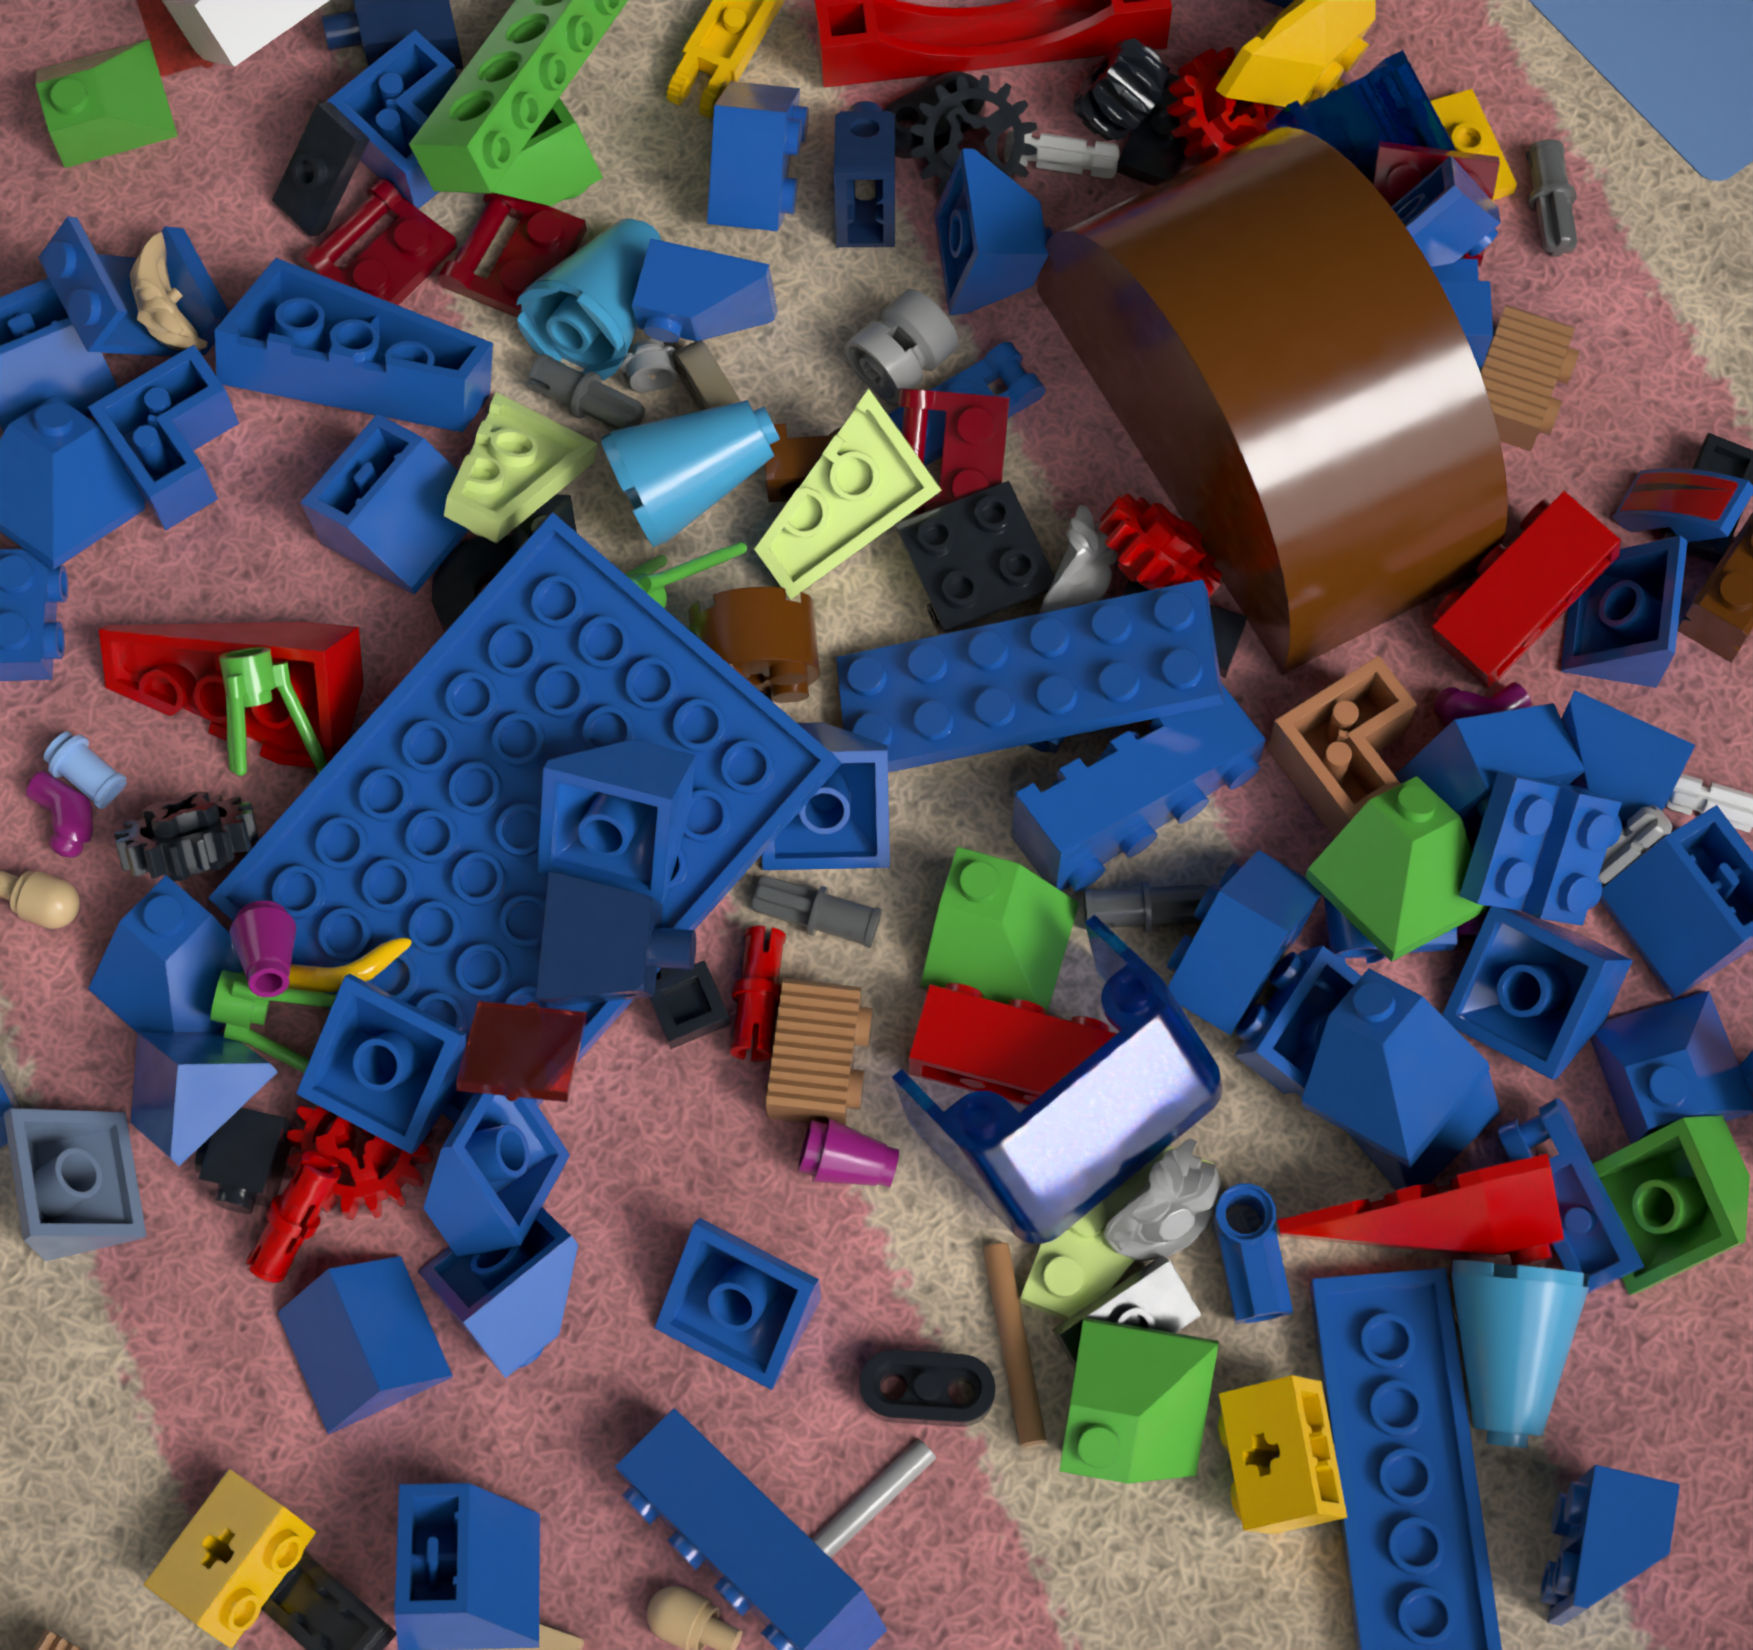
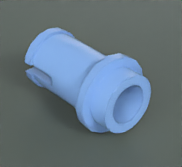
M68 731L60 734L51 742L43 756L44 761L49 764V773L57 778L63 776L92 800L97 808H106L125 788L127 783L125 780L127 778L115 771L89 749V741L84 735L74 736Z

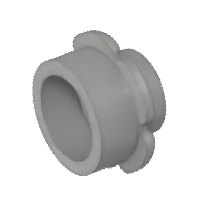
M646 339L634 344L630 349V353L624 356L625 360H623L624 362L621 365L622 372H627L626 375L632 389L643 393L670 388L677 380L675 361L672 356V352L676 351V349L671 346H665L663 342L656 339ZM657 374L654 380H651L647 375Z

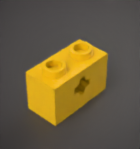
M1290 1375L1219 1393L1222 1414L1218 1419V1430L1221 1441L1230 1454L1234 1482L1230 1489L1231 1502L1237 1517L1242 1521L1243 1531L1276 1534L1348 1518L1322 1381Z
M229 1469L143 1585L197 1626L232 1649L243 1632L256 1621L262 1606L286 1573L299 1562L305 1547L314 1537L316 1531L283 1505Z

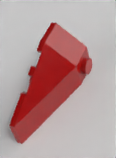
M296 621L105 625L99 629L106 689L168 716H173L182 709L212 721L208 733L227 741L226 694L219 656L245 648L268 647L271 650L273 663L287 661L291 684L322 747L327 762L329 763L348 742L364 687L360 633L357 626ZM277 687L271 690L273 699L271 702L245 707L246 737L263 744L259 756L281 765L316 768Z
M1548 1154L1458 1174L1457 1178L1450 1180V1184L1437 1187L1436 1183L1414 1185L1383 1195L1384 1199L1370 1202V1199H1361L1277 1220L1281 1237L1492 1258L1509 1254L1512 1266L1552 1258L1549 1245L1557 1244L1564 1240Z

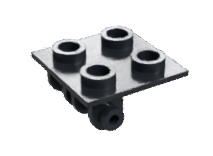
M1010 481L1003 482L895 524L897 532L929 598L930 603L927 604V610L930 619L935 627L941 625L944 632L1048 592L1055 578Z

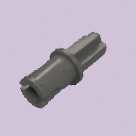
M1547 139L1535 142L1529 146V151H1526L1533 188L1528 202L1530 208L1536 209L1542 248L1548 251L1550 256L1559 257L1563 253L1573 252L1578 243L1572 204L1575 202L1577 195L1575 188L1568 182L1563 143L1558 140Z
M547 354L538 357L532 365L528 377L533 379L527 381L528 388L561 402L570 408L572 415L578 418H583L587 414L617 430L639 425L644 418L645 408L638 400L602 384L601 376L591 371L587 374L579 372Z
M770 876L760 878L752 898V909L755 912L807 927L808 935L815 936L816 931L864 944L868 948L872 946L882 914L881 908H872L828 894V887L821 886L819 891Z
M1141 881V887L1084 889L1086 930L1144 926V932H1151L1152 925L1202 922L1194 917V913L1209 886L1198 884L1150 887L1149 881Z

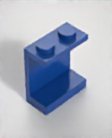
M67 216L38 256V259L86 351L173 357L184 351L170 349L161 344L149 333L145 325L137 320L138 308L129 277L137 258L97 254L79 219ZM165 226L161 232L166 246L171 289L175 287L183 295L176 303L178 310L192 324L199 338L208 342L206 348L198 350L204 356L215 344V329L228 315L229 310L185 229Z

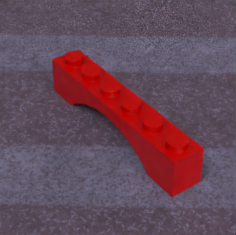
M814 0L816 42L823 88L940 75L954 71L966 72L1104 56L1106 51H1111L1118 42L1136 38L1144 46L1149 45L1153 50L1166 49L1172 14L1171 0H1020L990 6L960 8L923 6L899 0Z

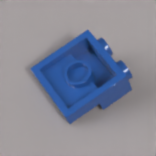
M25 549L0 550V681L52 680L54 659H62L64 656V630L61 622H56L57 603L66 602L68 598L66 568L64 565H60L56 569H52Z
M1498 771L1459 896L1480 905L1518 910L1543 920L1583 926L1588 909L1593 908L1599 902L1602 895V883L1599 873L1607 848L1613 846L1621 835L1622 823L1618 814L1622 802L1583 787Z
M1324 946L1303 950L1299 955L1294 951L1290 952L1278 963L1271 974L1270 983L1277 987L1267 1005L1264 1007L1262 1004H1257L1240 1022L1236 1035L1244 1041L1234 1056L1283 1094L1296 1093L1302 1098L1328 1016L1361 978V975Z

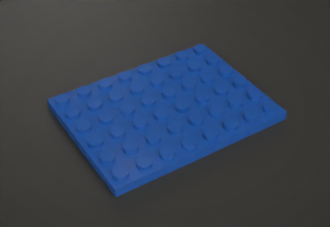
M552 512L208 899L233 922L238 912L252 902L272 901L284 907L296 923V936L291 964L320 967L343 966L360 959L382 943L396 938L410 939L412 942L411 946L372 980L367 981V983L466 1033L465 1080L443 1111V1114L456 1124L494 1059L502 1057L507 1059L539 1107L634 1000L553 1006L536 999L548 875L537 872L543 769L549 759L632 739L696 755L691 809L668 892L662 903L663 916L661 928L695 930L842 763L834 754ZM325 992L326 994H334V995H337V994H338V992H333V993Z

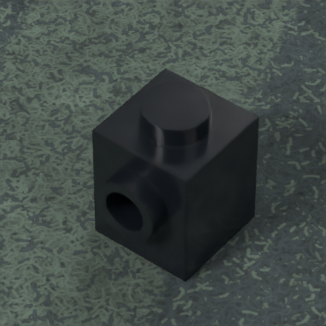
M240 1108L197 1149L195 1171L200 1173L198 1180L209 1194L215 1195L213 1201L215 1205L244 1214H251L254 1205L269 1207L272 1199L278 1195L287 1165V1158L292 1148L286 1137L287 1132L293 1129L285 1117Z

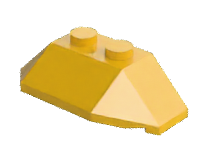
M1294 0L1241 48L1217 86L1216 91L1226 98L1298 109L1315 92L1323 98L1332 89L1342 73L1345 71L1348 74L1367 51L1369 44L1362 38L1375 20L1376 0Z

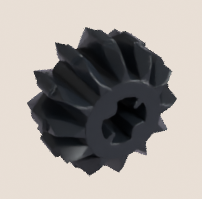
M1136 38L1120 41L1111 51H1106L1104 57L1097 64L1093 65L1092 71L1082 80V86L1074 96L1073 112L1083 120L1082 124L1095 135L1097 133L1101 135L1106 141H1116L1125 138L1130 130L1137 129L1139 123L1146 116L1150 115L1151 109L1162 99V92L1169 85L1170 68L1160 60L1161 56L1149 45L1144 46Z

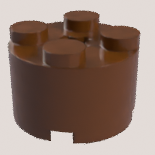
M766 586L746 587L713 594L714 606L703 611L700 610L699 601L690 606L688 610L690 631L759 691L771 693L772 701L777 703L803 701L809 697L808 686L820 677L814 602L808 594L800 592V603L786 600L785 588Z

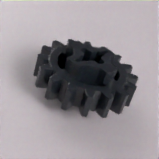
M964 75L957 76L956 92L950 94L947 89L939 84L935 87L940 102L935 107L923 102L919 105V109L928 117L926 125H911L910 132L923 137L924 144L911 150V156L927 158L929 165L923 169L920 176L923 180L932 178L935 175L941 179L937 190L938 195L942 196L951 175L949 171L954 168L961 153L958 145L963 142L964 135L961 132L962 126L957 121L958 116H961L967 125L971 124L976 130L982 129L984 126L989 130L991 135L985 139L984 144L992 164L1009 177L1012 173L1025 178L1028 176V170L1019 162L1022 155H1037L1038 148L1025 143L1024 135L1031 134L1037 130V124L1021 122L1019 116L1029 105L1026 100L1019 101L1014 105L1007 101L1011 92V85L1006 83L997 93L989 91L990 81L988 75H982L977 88H969ZM971 99L984 100L996 105L1000 109L988 117L969 114L961 102ZM944 114L952 126L949 144L936 153L934 144L935 131L938 122ZM1013 127L1014 148L1008 163L1004 166L996 154L999 136Z
M189 792L181 798L167 802H154L147 806L143 813H140L142 820L126 821L123 823L124 830L117 831L114 834L115 845L123 871L130 870L134 877L150 872L151 878L167 875L173 881H183L192 875L208 870H220L227 866L230 861L234 860V852L249 851L252 849L250 842L259 840L251 802L242 803L241 797H234L223 801L222 795H216L209 799L208 792Z

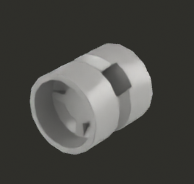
M908 289L881 312V322L871 321L845 344V354L857 376L886 402L895 404L898 402L899 388L913 389L923 380L922 370L933 371L959 348V338L952 323L937 304L918 290Z

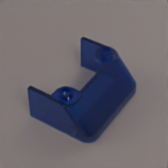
M1095 914L1085 922L1096 971L1106 982L1101 993L1103 1011L1107 1020L1119 1032L1019 1113L1004 1097L997 1093L975 1091L963 1096L943 1111L903 1069L892 1076L911 1127L1017 1238L1033 1244L1047 1243L1062 1235L1212 1111L1222 1096V1080L1215 1059L1163 979Z

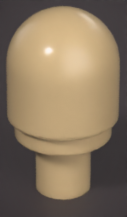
M0 871V898L10 901L12 912L18 914L19 918L45 928L58 929L71 923L78 914L80 907L79 895L73 885L66 880L42 871H26L20 877Z
M669 1586L661 1589L652 1597L647 1608V1621L652 1632L661 1640L682 1650H703L705 1645L715 1650H736L742 1636V1630L718 1619L720 1609L712 1605L710 1599L681 1586Z

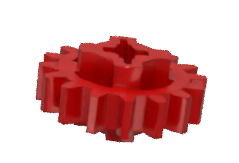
M1226 47L1218 53L1214 48L1208 49L1181 66L1177 70L1180 79L1169 85L1168 90L1178 98V101L1167 107V113L1179 117L1181 124L1172 131L1173 136H1186L1189 144L1184 154L1189 158L1199 153L1202 156L1201 164L1276 128L1278 123L1287 119V113L1280 109H1275V105L1226 98L1216 91L1217 86L1236 58L1233 47Z
M1126 493L1122 498L1118 496L1100 517L1102 523L1098 528L1108 536L1104 542L1120 555L1118 567L1131 581H1137L1148 589L1154 590L1203 579L1209 598L1221 586L1222 583L1219 579L1222 576V572L1212 565L1216 561L1215 558L1208 554L1201 546L1202 542L1200 540L1203 535L1190 521H1184L1177 517L1163 504L1156 502L1150 505L1143 497L1136 501L1129 493Z
M303 1106L297 1108L296 1113L305 1124L304 1130L296 1129L287 1132L286 1138L290 1144L301 1150L287 1158L291 1170L295 1171L304 1152L316 1151L335 1160L338 1163L337 1168L353 1177L356 1187L346 1186L336 1182L321 1207L322 1211L328 1213L339 1201L341 1202L342 1213L347 1220H354L358 1213L359 1205H367L374 1218H379L382 1216L381 1201L390 1198L395 1204L402 1207L406 1204V1200L401 1188L406 1183L416 1187H422L425 1181L415 1166L416 1163L425 1164L433 1161V1154L429 1147L421 1144L416 1152L410 1154L360 1128L363 1135H366L368 1139L364 1148L366 1154L363 1155L365 1167L362 1168L358 1159L351 1152V1150L355 1149L354 1138L357 1137L353 1123L339 1116L337 1117V1115L320 1106L315 1110ZM337 1117L329 1132L322 1135L326 1127ZM432 1129L430 1130V1132L428 1133V1135L425 1137L424 1140H426L427 1138H429V1137H431V1136L433 1135V1134H432ZM400 1156L393 1169L382 1178L381 1175L393 1157Z

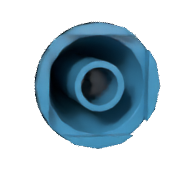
M628 218L621 219L528 285L518 297L516 305L521 304L522 312L517 317V323L530 347L540 356L547 354L560 362L563 358L584 368L582 372L585 374L591 371L601 376L602 381L615 374L623 364V360H625L624 356L627 355L638 327L631 305L650 238L661 240L657 230L644 221Z
M745 400L613 430L611 433L601 437V443L623 492H626L634 508L632 511L654 548L662 543H667L774 457V453L770 444L779 441L780 437L765 406L753 411L749 401Z
M1453 1260L1451 1275L1473 1428L1487 1430V1444L1528 1448L1529 1435L1543 1436L1589 1291V1274L1523 1265L1512 1266L1494 1264L1492 1262Z

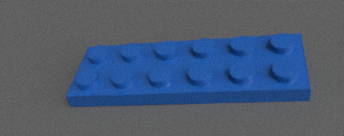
M1203 579L836 657L843 729L887 745L888 773L1224 705L1209 596Z
M1446 1268L1312 1279L1309 1287L1322 1386L1348 1517L1340 1519L1357 1650H1502Z

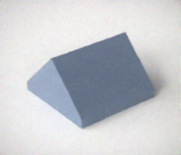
M10 1108L3 1113L23 1241L45 1262L143 1239L147 1236L126 1112Z

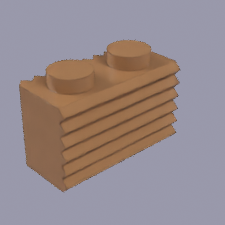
M1505 305L1481 371L1500 442L1531 451L1538 432L1550 436L1562 404V400L1553 398L1551 395L1556 382L1568 385L1580 350L1569 347L1575 330L1574 326Z
M783 978L766 1095V1109L769 1119L810 1123L811 1120L826 1123L827 1119L831 1118L846 1125L848 1108L861 1109L865 1070L853 1069L856 1046L869 1047L873 1008L861 1007V987Z

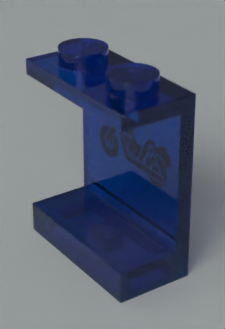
M1403 50L1383 59L1364 77L1326 94L1323 98L1319 97L1303 106H1300L1298 100L1288 104L1265 125L1268 131L1274 128L1291 127L1317 136L1351 161L1371 183L1373 181L1379 141L1456 151Z

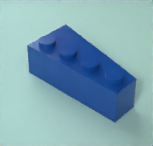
M276 257L215 329L216 376L222 385L372 415L378 413L387 418L462 433L487 401L491 392L493 342Z
M1222 683L1224 705L1155 718L1148 727L1150 731L1148 735L1141 738L1137 732H1130L1129 730L1111 740L1095 764L1086 767L1081 759L1078 758L1061 767L1056 773L1058 779L1042 793L1034 783L1015 793L1011 838L1042 879L1062 892L1070 886L1075 892L1082 891L1095 883L1106 871L1105 863L1122 852L1127 858L1139 854L1157 838L1158 834L1155 830L1173 818L1179 824L1187 822L1207 806L1209 799L1206 796L1225 784L1230 790L1236 789L1249 781L1259 771L1260 765L1258 762L1261 759L1266 739Z
M675 1408L615 1466L629 1485V1488L621 1495L624 1500L649 1525L659 1517L674 1532L667 1539L670 1546L695 1571L705 1563L720 1579L713 1588L740 1616L743 1617L749 1610L753 1612L766 1626L760 1634L774 1650H869L887 1631L886 1626L864 1590Z

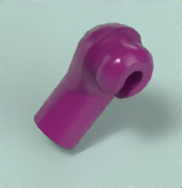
M1511 682L1490 698L1466 690L1461 691L1456 687H1447L1435 698L1434 711L1444 724L1448 726L1455 719L1531 707L1532 703L1526 690L1516 682Z
M40 771L30 781L26 790V796L52 812V828L54 832L49 837L50 848L60 856L67 858L77 857L82 853L84 843L91 841L93 813L91 803L82 793L49 773Z

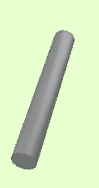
M917 1439L811 1540L832 1558L936 1459V1456L924 1442Z

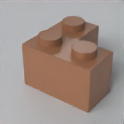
M1380 656L1375 657L1276 719L1267 747L1269 753L1334 839L1370 799L1401 784L1377 752L1407 733L1417 704Z

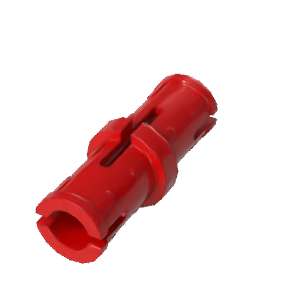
M762 925L748 927L745 930L741 979L734 982L732 999L738 1004L730 1054L738 1059L745 1060L746 1049H750L753 1035L751 1061L754 1062L766 1061L772 1057L771 1044L775 1009L779 1007L782 986L779 984L783 945L786 941V934L782 930L772 927L770 939H766L764 952L763 941L766 926Z
M316 1151L304 1152L282 1195L272 1199L266 1211L268 1220L266 1227L246 1259V1265H251L249 1270L256 1277L272 1283L283 1281L300 1246H302L305 1239L313 1237L321 1222L319 1216L321 1207L342 1173L341 1169L337 1168L338 1163L331 1157Z

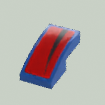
M1682 468L1640 470L1612 518L1622 528L1630 532L1670 527L1678 536L1681 535L1685 538L1687 542L1728 537L1753 495V485L1749 480L1711 471Z

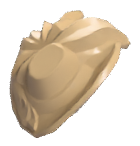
M162 232L155 234L140 252L129 276L138 308L137 320L145 325L149 333L158 342L170 349L185 350L192 345H195L198 350L206 348L208 342L199 338L195 328L178 310L176 303L183 295L175 287L171 289Z

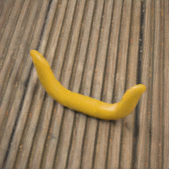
M408 938L393 939L378 945L360 959L338 967L291 964L288 988L328 993L338 992L344 977L348 974H352L367 982L372 980L406 951L412 942Z

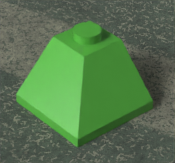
M149 39L37 70L35 84L49 134L64 168L178 137Z
M560 97L495 187L493 193L553 206L564 199H572L581 195L590 185L603 179L576 121Z
M1417 776L1370 799L1307 869L1305 876L1391 962L1486 912L1488 909L1486 905L1476 904L1459 896L1473 853L1461 817Z
M957 846L939 903L920 988L928 990L930 984L945 988L948 983H960L982 992L984 999L1008 1005V1002L1013 999L1033 1002L1043 1007L1047 1015L1079 902L1019 863Z
M1723 1115L1681 1118L1593 1163L1644 1265L1643 1268L1622 1277L1629 1295L1642 1292L1745 1243L1750 1175Z
M1083 1317L1059 1472L1127 1484L1196 1476L1219 1345L1218 1340Z

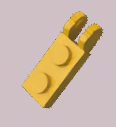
M712 0L682 50L683 58L667 87V101L681 106L689 96L700 70L712 75V78L702 93L698 112H700V115L714 119L715 103L730 81L738 82L785 0Z

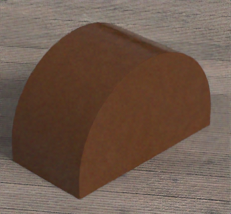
M1291 127L1274 128L1052 235L1045 244L1049 255L1038 276L1037 292L1182 519L1190 521L1203 535L1200 540L1202 542L1201 546L1208 554L1215 558L1216 561L1212 565L1222 572L1220 577L1244 616H1247V621L1282 675L1477 576L1476 569L1482 560L1496 546L1503 543L1508 514L1507 482L1503 453L1488 394L1459 320L1424 254L1388 202L1351 161L1322 139L1301 129Z

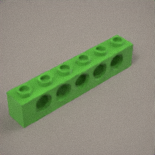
M515 0L409 143L432 189L437 192L492 193L628 0Z

